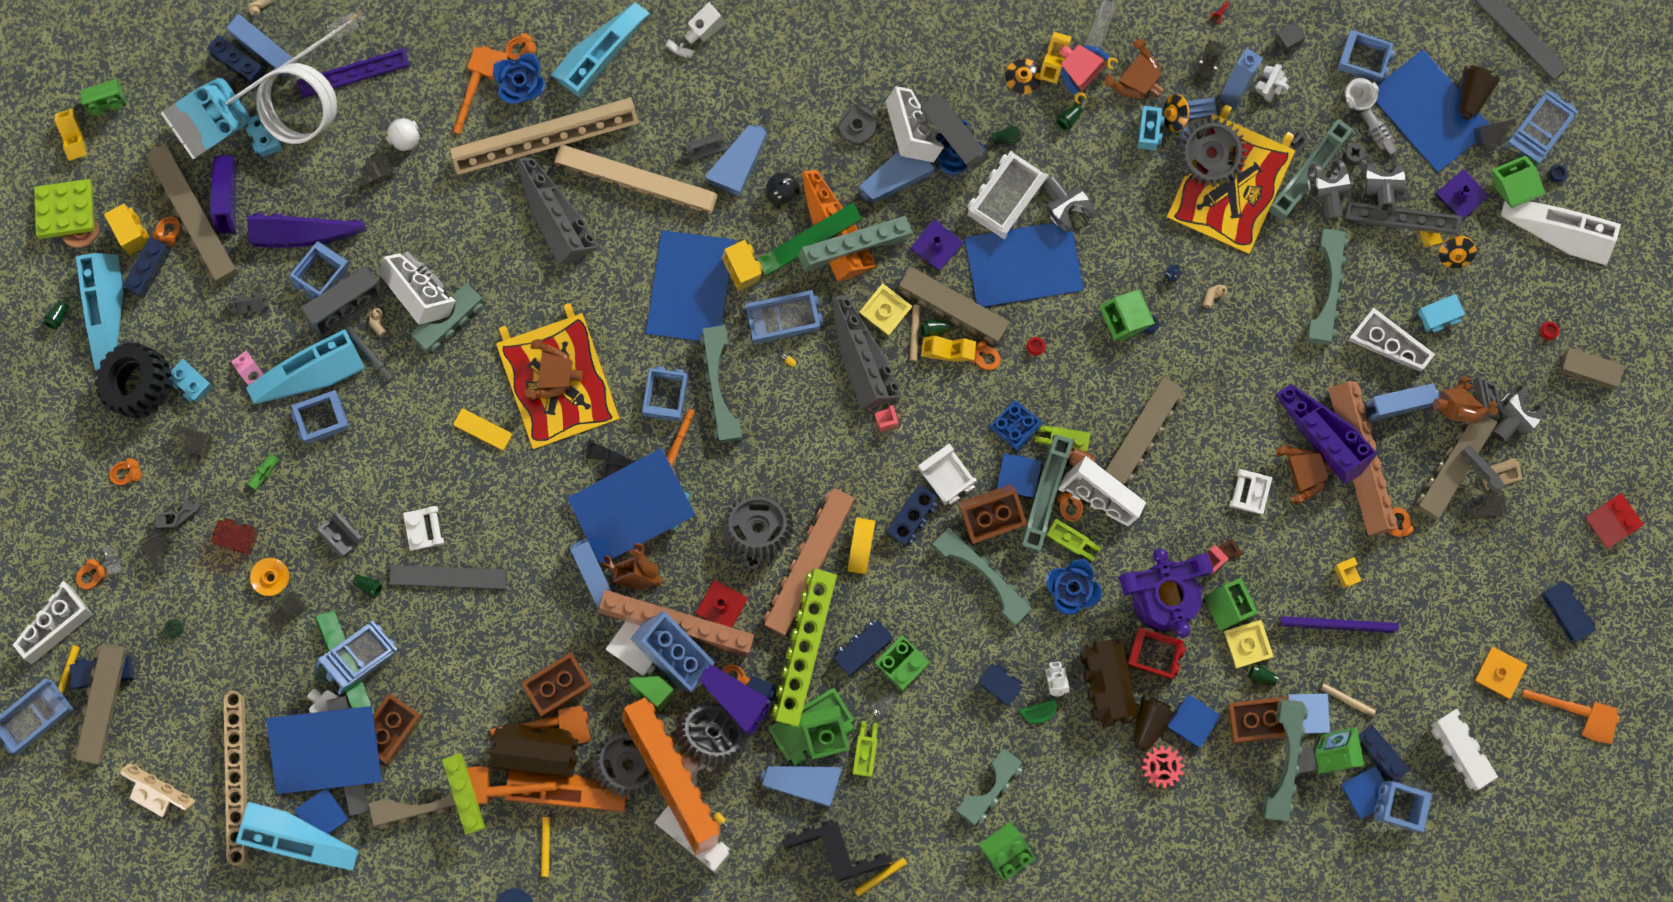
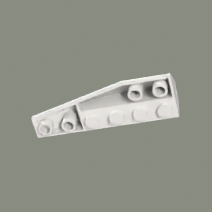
M1504 201L1501 217L1563 252L1603 265H1607L1621 226V224L1584 213L1530 201L1511 208Z

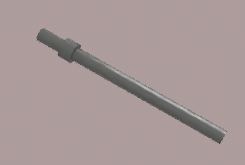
M348 322L343 324L341 327L347 331L350 338L373 364L374 370L377 373L379 372L388 383L392 381L393 376L385 368L384 362L374 355Z

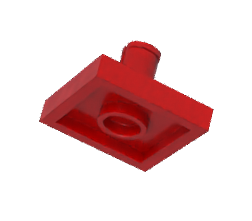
M714 580L696 614L708 621L732 628L748 598Z

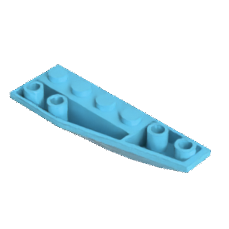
M636 2L576 45L551 74V77L581 98L650 13Z
M92 253L76 256L83 311L96 371L100 369V362L106 358L105 355L109 351H114L113 348L118 346L124 289L122 286L119 255Z
M344 329L288 358L246 388L253 403L258 404L331 386L364 370L365 367L350 336Z
M252 802L247 804L236 840L238 844L353 870L358 850L286 811Z

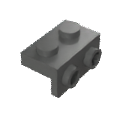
M337 511L316 530L319 536L341 559L356 549L362 539L359 531L352 528L345 516L340 515Z

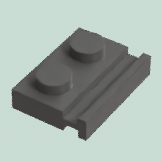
M1481 377L1473 379L1477 401L1484 406L1483 408L1487 407L1492 401H1496L1499 405L1500 399L1497 385L1485 379L1481 380ZM1499 409L1496 415L1486 414L1495 420L1503 418V414Z

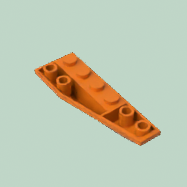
M809 170L802 173L807 204L814 226L843 207L817 170ZM853 225L835 237L857 231L858 229ZM869 249L852 253L829 263L837 281L849 280L877 267Z
M509 771L507 786L556 782L557 788L556 790L507 795L505 796L507 802L625 812L626 795H624L622 800H620V794L618 793L613 798L612 790L606 794L607 786L600 788L601 783L574 774L573 778H562Z

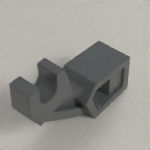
M195 497L196 501L192 505L190 504V499L185 498L182 509L177 513L174 511L156 513V528L158 530L177 529L201 509V497ZM168 517H175L174 522L168 524Z

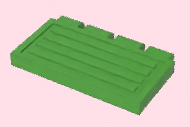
M832 688L803 707L801 715L839 705L846 734L855 730L852 725L854 719L835 688ZM802 717L800 718L799 726L776 722L768 727L769 732L787 761L792 760L795 766L807 759L803 753L805 751L811 757L802 724Z

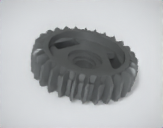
M1210 117L1208 123H1206L1205 118H1202L1201 125L1198 121H1195V128L1190 125L1188 127L1190 133L1184 131L1183 134L1186 138L1181 137L1179 139L1183 144L1177 146V148L1182 149L1181 152L1177 153L1178 156H1182L1178 163H1184L1180 169L1188 170L1185 176L1191 174V181L1197 178V185L1204 181V187H1207L1209 182H1211L1212 188L1216 186V182H1218L1219 186H1223L1222 180L1227 184L1230 183L1229 176L1235 179L1234 172L1240 174L1241 170L1238 167L1245 166L1241 160L1247 159L1246 156L1242 155V153L1247 152V149H1242L1246 142H1240L1243 135L1237 136L1239 129L1233 131V123L1226 126L1227 120H1224L1221 124L1220 118L1213 122V118ZM1209 128L1214 129L1215 134L1197 139L1196 133ZM1230 146L1235 147L1236 150L1233 165H1227ZM1211 147L1216 150L1215 158H1209L1206 155L1208 148ZM1196 160L1208 171L1207 174H1202L1191 162Z
M754 493L752 498H749L746 494L745 500L739 497V503L733 501V507H728V512L724 514L722 521L724 540L727 541L728 547H732V552L738 550V556L744 553L745 559L748 556H752L753 561L756 557H759L762 561L763 556H767L770 559V554L773 553L777 556V550L783 552V546L788 547V541L792 539V514L789 512L788 507H784L783 501L778 503L777 497L771 500L770 494L767 498L764 497L763 493H761L760 497H757ZM756 509H761V510H767V511H755V510H756ZM755 526L763 527V531L759 533L754 532L752 529ZM735 528L740 529L746 539L745 541L736 535ZM777 529H780L781 532L779 533V535L769 542L768 540L771 538L774 532Z
M702 702L700 707L695 704L693 709L688 708L687 712L682 714L676 728L677 734L675 739L678 740L677 746L681 747L680 752H686L685 758L691 757V763L696 761L698 762V767L703 764L705 769L708 766H712V769L715 770L716 766H718L722 770L724 765L729 768L731 763L735 764L741 758L748 742V734L724 707H718V703L712 706L711 702H709L705 706ZM707 719L697 725L694 724L698 720ZM714 730L718 735L715 737L708 734V731ZM728 730L733 734L735 744L729 741Z
M619 729V735H616L613 731L611 734L612 738L606 735L605 742L600 741L599 743L601 748L596 747L595 749L597 754L593 755V760L595 761L592 762V767L596 768L593 770V775H598L596 782L602 781L600 788L607 786L606 794L612 790L613 798L617 793L620 794V800L623 799L624 795H627L628 801L631 795H634L637 800L639 793L645 797V790L651 793L653 790L651 786L656 788L658 785L652 774L639 785L636 783L648 767L637 748L623 745V743H634L628 730L623 734L622 730ZM630 761L634 764V768L632 770H625L623 763ZM603 762H610L615 778H609Z

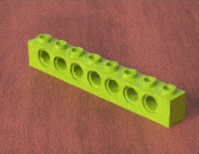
M811 569L806 575L805 583H807V587L801 594V610L798 609L795 621L798 622L796 629L793 628L790 639L793 640L791 648L789 647L786 652V659L788 660L786 667L784 666L781 672L782 684L777 688V703L773 705L771 710L773 721L791 726H799L837 578L836 574ZM815 585L821 588L819 596L814 594L813 589ZM810 604L816 606L817 610L814 615L809 612ZM806 623H809L812 627L809 634L804 631ZM802 641L807 645L805 652L799 650V644ZM797 660L802 663L800 671H796L794 668V663ZM792 679L797 682L795 690H791L789 687V682ZM787 698L792 701L790 709H786L784 706Z

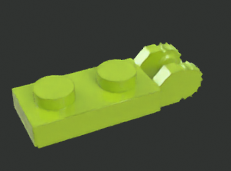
M1041 426L1038 431L1051 433V438L1035 437L1036 443L1048 444L1050 446L1053 435H1060L1074 440L1071 450L1077 448L1087 452L1090 433L1059 427Z
M1055 519L1046 534V537L1090 562H1093L1095 558L1083 551L1084 546L1087 545L1095 552L1101 550L1088 537L1058 519Z
M862 721L860 736L858 735L853 775L872 778L878 739L876 738L878 723H874L872 726V737H866L864 734L867 724L866 721Z

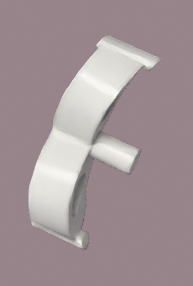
M670 39L666 44L669 50L686 58H692L695 52L694 50L683 48L684 43H681L678 47Z

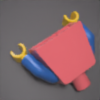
M1066 45L1059 52L1065 58L1061 64L1063 67L1061 73L1064 85L1074 95V100L1078 104H1081L1078 101L1079 95H1083L1086 99V95L1083 92H1079V90L1083 91L1105 66L1108 69H1114L1110 66L1111 60L1118 63L1116 58H1109L1106 52L1096 46L1086 45L1082 47L1078 45L1072 50Z

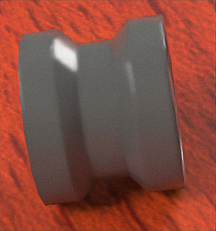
M1353 143L1347 147L1344 158L1348 164L1357 165L1364 158L1365 150L1360 144Z

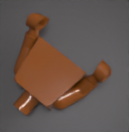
M1137 39L1132 45L1140 50V54L1118 82H1116L1113 76L1107 75L1104 84L1126 97L1145 99L1149 93H1152L1159 98L1165 90L1157 84L1161 77L1160 68L1148 48L1145 47L1147 45L1144 39Z
M540 339L532 341L530 348L542 350L538 390L525 389V397L527 399H535L536 397L551 398L562 395L566 390H570L571 381L582 382L583 371L573 370V362L570 360L569 355L548 344H543V341Z
M1463 376L1459 381V385L1452 389L1442 390L1439 399L1433 401V408L1435 410H1440L1448 419L1478 423L1479 419L1487 416L1486 414L1496 415L1498 413L1496 401L1490 402L1487 407L1483 408L1484 406L1467 391L1473 388L1471 384L1466 383L1473 381L1467 376Z
M1287 445L1276 449L1277 457L1284 455L1289 457L1287 461L1298 495L1290 497L1294 505L1312 498L1324 489L1325 482L1328 480L1327 472L1333 470L1323 461L1320 453H1315L1309 449L1287 448Z
M641 543L633 544L638 550H629V553L635 557L617 563L615 566L608 555L603 557L607 564L604 561L600 562L601 568H608L610 570L609 573L613 576V583L638 590L650 586L659 587L662 583V576L658 575V565L648 561L646 556L643 555L644 547Z

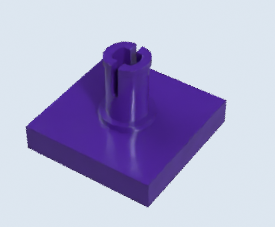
M1464 169L1435 193L1454 215L1462 216V220L1489 197L1483 188Z
M933 220L910 249L940 272L964 242L936 220Z

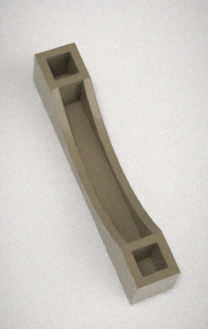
M451 792L444 798L429 804L407 805L386 798L370 802L369 807L373 825L382 830L392 827L391 823L399 822V825L411 822V818L418 817V820L428 818L430 813L437 812V815L448 813V809L456 807Z

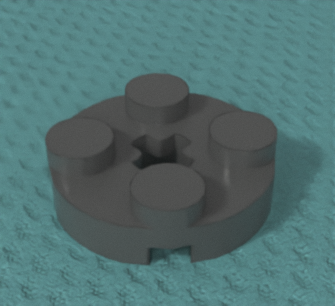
M862 106L846 109L839 119L841 136L852 144L861 145L869 141L876 131V121L873 113ZM860 121L862 128L854 129L853 123Z

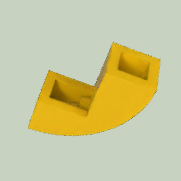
M1053 32L1039 79L1057 84L1062 70L1061 64L1065 60L1059 52L1064 46L1067 45L1069 47L1072 37Z
M73 108L56 113L55 123L63 139V149L68 160L87 155L83 135Z
M938 336L923 338L921 356L947 361H972L975 357L976 342L965 338L952 341Z
M856 518L848 572L867 574L875 528L874 520Z

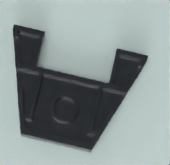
M588 440L585 457L588 459L604 460L602 479L636 462L593 441Z

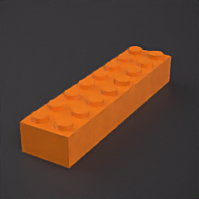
M643 698L624 707L622 721L694 854L697 855L717 845L719 832L721 831L720 827L710 817V808L706 803L703 804L699 788L693 786L691 782L692 776L688 769H684L681 755L675 753L671 737L666 736L664 733V725L661 719L657 720L653 704L651 702L648 703L646 698Z

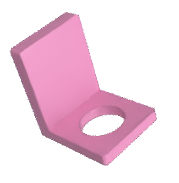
M247 351L231 361L248 386L264 375ZM251 372H258V377L255 380L248 379V375Z

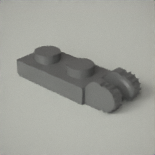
M1468 445L1460 452L1463 461L1475 468L1477 476L1487 481V487L1495 493L1503 489V480L1471 445Z

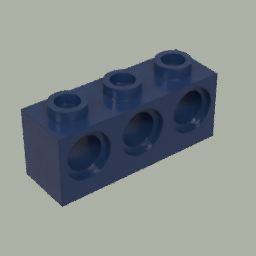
M217 35L206 48L213 58L249 84H253L266 73L260 64L220 35Z
M918 484L886 531V535L904 547L908 543L911 545L917 537L915 534L917 529H922L928 521L926 519L928 513H933L937 508L938 503L936 501L938 497ZM926 497L930 502L928 505H921L919 499ZM910 513H916L918 514L919 519L916 521L909 520L908 515ZM904 528L908 531V535L900 537L897 531Z

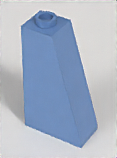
M238 14L228 25L227 30L233 40L273 70L292 59L289 54L241 15ZM280 73V75L284 78H286L288 75H292L289 73Z
M1246 48L1236 63L1219 100L1235 109L1254 81L1263 58Z
M749 125L706 174V183L741 196L767 139L765 129L759 125Z
M898 151L859 186V191L861 192L859 195L865 202L870 201L874 204L933 175L935 168L928 161L900 156Z
M1434 383L1375 396L1364 403L1367 420L1371 424L1433 406V401L1439 399V393Z
M585 538L569 547L599 608L604 590L611 591L588 539Z
M768 766L767 771L763 770L760 781L763 782L762 786L830 807L842 768Z

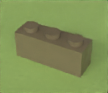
M1569 347L1565 351L1559 373L1615 390L1619 387L1625 365L1620 364L1615 359L1607 360L1601 358L1602 356L1596 353H1585L1578 347Z

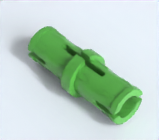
M270 453L262 465L256 468V473L246 484L257 491L266 477H270L269 473L280 460Z

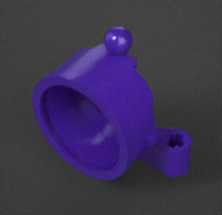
M1156 549L1153 553V559L1158 564L1146 571L1129 572L1118 576L1123 595H1132L1134 611L1146 626L1161 632L1175 630L1178 637L1186 638L1191 632L1187 623L1196 616L1201 607V590H1203V587L1199 586L1196 578L1214 573L1208 553L1201 554L1175 563V561H1167L1168 553L1166 550ZM1171 581L1181 587L1183 599L1179 605L1168 606L1160 600L1158 590L1162 583Z

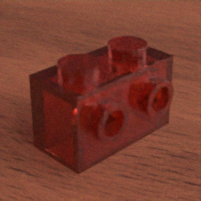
M227 518L224 521L218 519L211 542L215 545L251 556L258 533L254 531V527L243 524L241 527L235 525V521Z

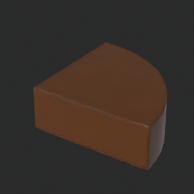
M1233 538L1218 547L1228 558H1236L1243 555Z

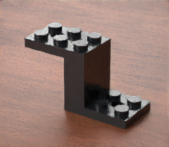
M833 819L823 822L822 826L818 828L814 826L804 828L803 833L797 835L795 832L784 835L785 839L781 840L784 850L822 838L836 883L893 864L891 854L886 856L884 852L875 855L874 860L867 861V859L855 862L856 866H852L838 821L834 822Z

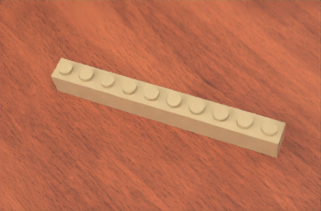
M630 97L451 148L450 150L457 175L638 124L639 122Z

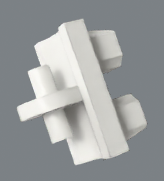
M1276 64L1275 67L1266 66L1263 71V77L1268 79L1267 83L1259 81L1255 87L1256 92L1264 96V99L1268 102H1271L1274 94L1280 95L1281 91L1287 92L1289 86L1286 84L1287 78L1284 77L1285 73L1281 70L1282 65Z
M1061 662L1049 663L1050 669L1045 670L1050 695L1062 696L1065 693H1070L1065 668H1062Z

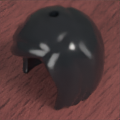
M776 173L767 181L766 197L770 204L780 209L781 205L791 200L795 190L797 194L800 193L799 183L789 173Z

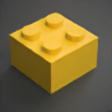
M122 204L104 214L121 247L129 256L144 248L149 235L145 228L143 229L140 224L141 220L132 207L128 208L125 204Z
M745 240L724 249L722 260L738 291L759 282L762 274L761 271H763L760 262L755 261L753 257L754 250L750 244L747 245Z

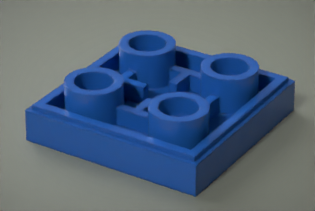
M1014 400L989 428L1018 451L1041 428L1043 422L1017 400Z
M1004 453L997 489L1012 484L1018 496L1034 499L1042 461Z
M1188 694L1178 708V713L1168 725V728L1198 748H1201L1221 715Z
M1376 766L1341 784L1359 819L1373 813L1378 801V790L1384 780Z
M328 788L322 790L294 810L299 819L327 834L332 833L349 821Z

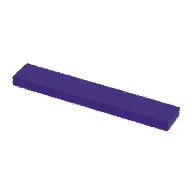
M405 48L325 71L321 74L328 80L332 88L336 89L410 67ZM304 79L297 80L302 99L317 94Z
M1281 616L1279 619L1281 627L1395 633L1399 630V623L1288 616Z

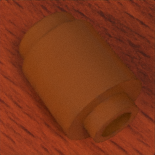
M1075 448L1074 451H1070L1067 461H1069L1068 466L1074 467L1085 456L1095 462L1096 458L1092 457L1090 453Z

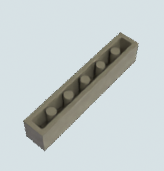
M911 266L899 285V290L904 297L909 299L911 297L915 298L922 307H931L938 316H947L951 319V323L956 326L963 325L972 335L976 336L979 334L990 345L994 343L998 345L1009 327L1010 322Z
M1165 377L1163 378L1105 470L1123 485L1125 483L1130 484L1135 476L1132 474L1135 467L1137 469L1140 468L1145 460L1142 458L1145 451L1149 453L1155 444L1152 442L1155 436L1159 437L1164 429L1162 426L1165 420L1169 421L1174 413L1172 411L1175 404L1179 405L1184 397L1182 395L1184 390L1182 387Z
M1485 416L1479 419L1478 423L1465 422L1467 424L1464 430L1460 429L1455 437L1458 440L1455 446L1451 445L1445 454L1448 456L1446 461H1441L1436 468L1438 474L1435 478L1431 477L1426 487L1429 489L1426 494L1421 493L1416 503L1419 504L1416 508L1417 510L1435 521L1440 518L1471 467V464L1468 465L1463 461L1460 452L1468 445H1471L1479 454L1497 424V421Z
M104 643L96 650L95 658L98 660L91 672L93 682L87 690L89 700L88 704L84 705L82 712L85 718L78 729L80 740L76 742L74 747L76 760L100 764L103 760L128 650L126 647Z

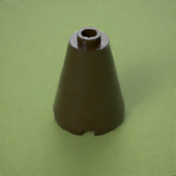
M1471 65L1470 69H1467V66L1464 67L1458 113L1461 118L1465 120L1476 118L1499 83L1500 78L1497 74L1494 77L1491 75L1492 71L1479 66Z
M1145 694L1141 697L1132 739L1135 743L1134 747L1143 751L1146 748L1151 749L1178 713L1176 708L1173 712L1170 710V705L1153 697L1149 700L1145 699L1147 696Z

